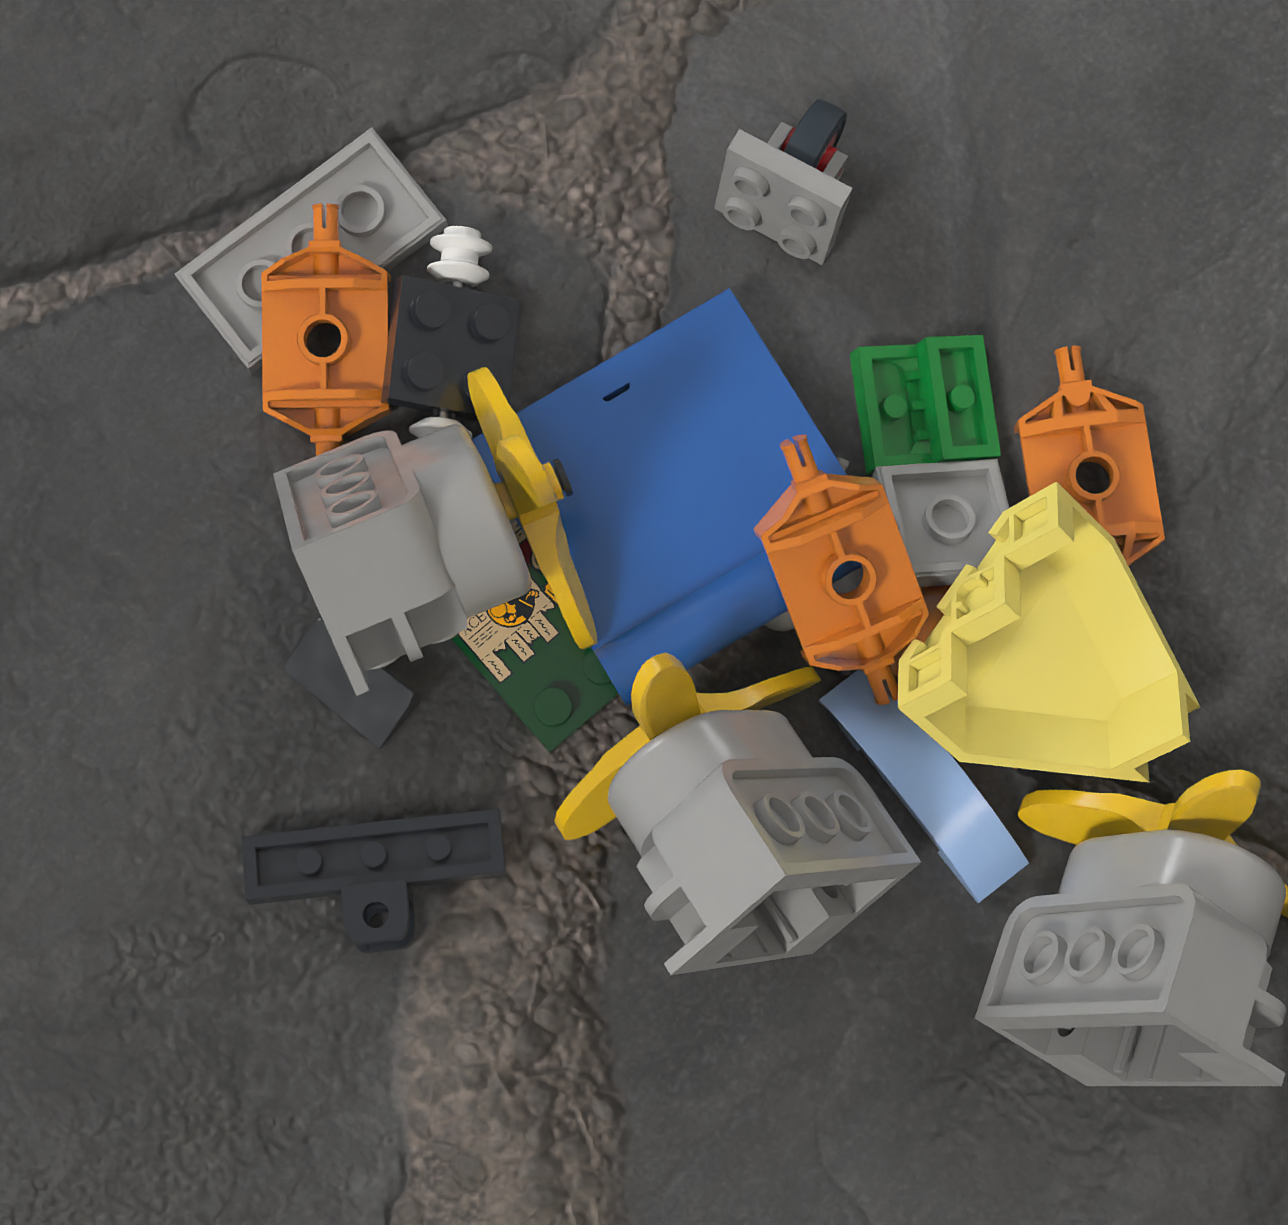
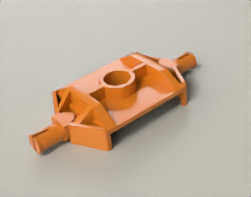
M1068 346L1058 348L1054 351L1060 380L1058 392L1022 416L1014 426V432L1020 435L1028 494L1030 497L1049 485L1058 482L1115 539L1128 566H1130L1165 540L1144 407L1142 403L1092 386V380H1085L1081 346H1071L1069 351ZM1086 462H1094L1101 465L1109 476L1108 489L1099 494L1084 491L1076 480L1077 467Z

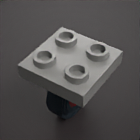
M817 99L808 108L796 128L781 122L768 143L739 129L727 148L714 209L723 213L725 218L736 227L744 230L754 229L777 241L779 246L788 254L800 259L809 258L823 265L834 247L853 189L838 181L844 171L843 166L848 159L846 154L836 149L846 124L847 113L828 101Z

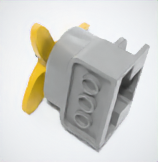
M486 367L472 371L467 375L468 387L482 432L493 455L496 471L501 480L499 483L493 484L489 472L467 430L458 424L449 425L401 445L394 431L376 432L273 473L292 551L356 696L369 691L364 671L384 667L405 654L408 655L410 662L423 658L422 647L453 638L468 628V618L528 593L532 585L531 576L510 524V521L516 518L520 522L540 570L550 584L575 642L582 650L598 644L594 620L570 555L557 501L564 499L563 492L567 497L573 495L566 472L559 458L552 460L554 467L551 466L550 462L541 464L519 417L508 404L498 382Z
M665 652L653 656L641 666L632 685V711L640 724L639 727L601 757L593 769L569 793L556 812L554 822L564 840H574L594 833L617 817L642 857L636 867L653 892L644 904L646 911L652 920H670L685 944L664 963L670 975L813 954L921 863L867 781L852 765L835 757L813 758L785 716L775 711L759 710L818 683L821 679L812 666L772 677L733 692L707 694L696 693L692 678L681 661L675 656Z
M1229 770L1216 773L1202 779L1185 792L1180 793L1176 803L1165 805L1116 793L1037 790L1027 794L1022 799L1018 811L1019 819L1039 833L1076 844L1077 846L1070 853L1058 893L1026 899L1009 916L1000 938L975 1019L1086 1086H1282L1285 1072L1250 1051L1256 1028L1281 1026L1287 1011L1285 1005L1279 999L1266 991L1272 972V967L1266 960L1271 952L1281 914L1288 918V886L1284 884L1282 878L1272 866L1257 855L1239 847L1230 836L1252 814L1261 787L1260 779L1255 774L1245 770ZM1075 1028L1072 1031V1033L1067 1036L1068 1029Z

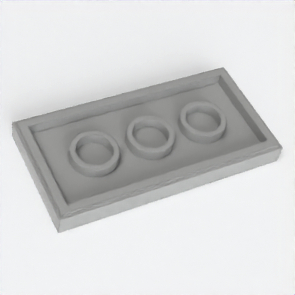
M372 127L175 273L178 281L251 374L262 367L261 273L281 258L307 248L308 241H313L312 205L322 203L325 207V226L326 203L339 205V240L342 243V248L364 257L388 272L429 242L432 237L448 227L444 216Z

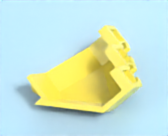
M1055 482L1002 512L988 532L996 541L977 568L966 564L936 606L944 614L924 643L914 639L899 659L898 709L959 762L1149 782V761L1190 742L1188 713L1200 708V705L1115 539L1058 482Z

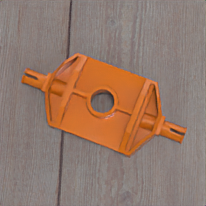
M322 203L312 205L313 241H308V247L281 258L261 273L263 411L309 435L310 442L315 444L316 456L341 446L344 443V438L392 413V406L390 404L381 403L389 336L388 282H391V276L385 269L362 256L342 248V243L339 240V205L326 203V226L325 207ZM321 323H330L337 326L341 334L339 348L328 357L314 356L310 353L307 346L309 332Z
M807 435L793 436L794 443L786 439L779 444L793 478L791 480L792 485L786 489L753 530L763 543L803 648L800 653L804 660L810 666L836 671L861 669L867 676L875 697V703L877 705L889 704L888 695L894 701L898 700V685L890 664L895 663L893 656L913 641L929 616L926 603L883 485L870 477L826 474L822 470H818L807 441ZM846 561L860 562L863 567V578L859 586L848 593L835 592L832 586V577L837 567Z

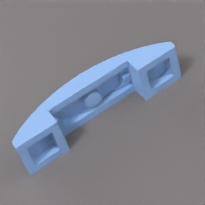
M861 669L857 670L819 699V703L856 750H861L905 805L940 851L937 853L977 903L981 902L1028 865L1029 862L993 809L951 754L898 709V700L894 701L888 695L889 704L877 705L867 676Z

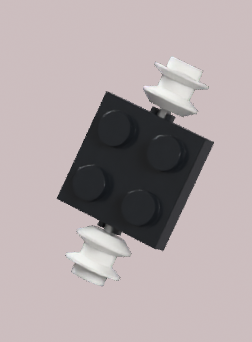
M449 226L444 229V234L431 238L430 245L442 253L441 261L429 264L427 272L438 282L402 275L395 280L381 403L430 412V417L424 418L409 427V432L418 438L449 425L458 424L463 426L460 422L456 421V417L479 421L472 404L467 375L482 367L490 370L510 405L521 300L471 289L489 279V272L478 266V259L481 256L490 254L492 252V245L481 239L480 231L470 227ZM465 428L469 436L472 438V433L467 428Z

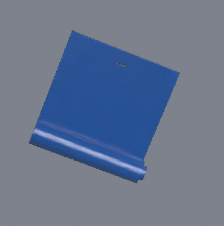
M730 288L516 413L541 464L550 462L551 466L554 467L552 460L559 458L572 487L573 495L567 497L563 492L564 499L557 501L570 555L583 587L596 628L598 644L591 646L626 706L632 703V685L638 671L653 656L664 652L672 654L688 670L788 611L763 543L753 530L786 489L792 485L791 480L793 478L779 444L786 439L794 443L793 436L805 434L807 435V441L818 470H822L826 474L847 475ZM482 433L472 439L491 479L496 484L501 482L497 474L491 450ZM516 518L517 523L519 524L520 528L522 529L518 518ZM846 561L840 564L833 573L832 584L862 567L861 563Z

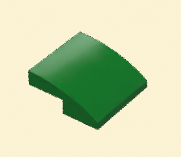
M983 335L925 337L919 343L913 345L857 347L849 354L866 475L873 474L878 466L997 459L1001 456Z

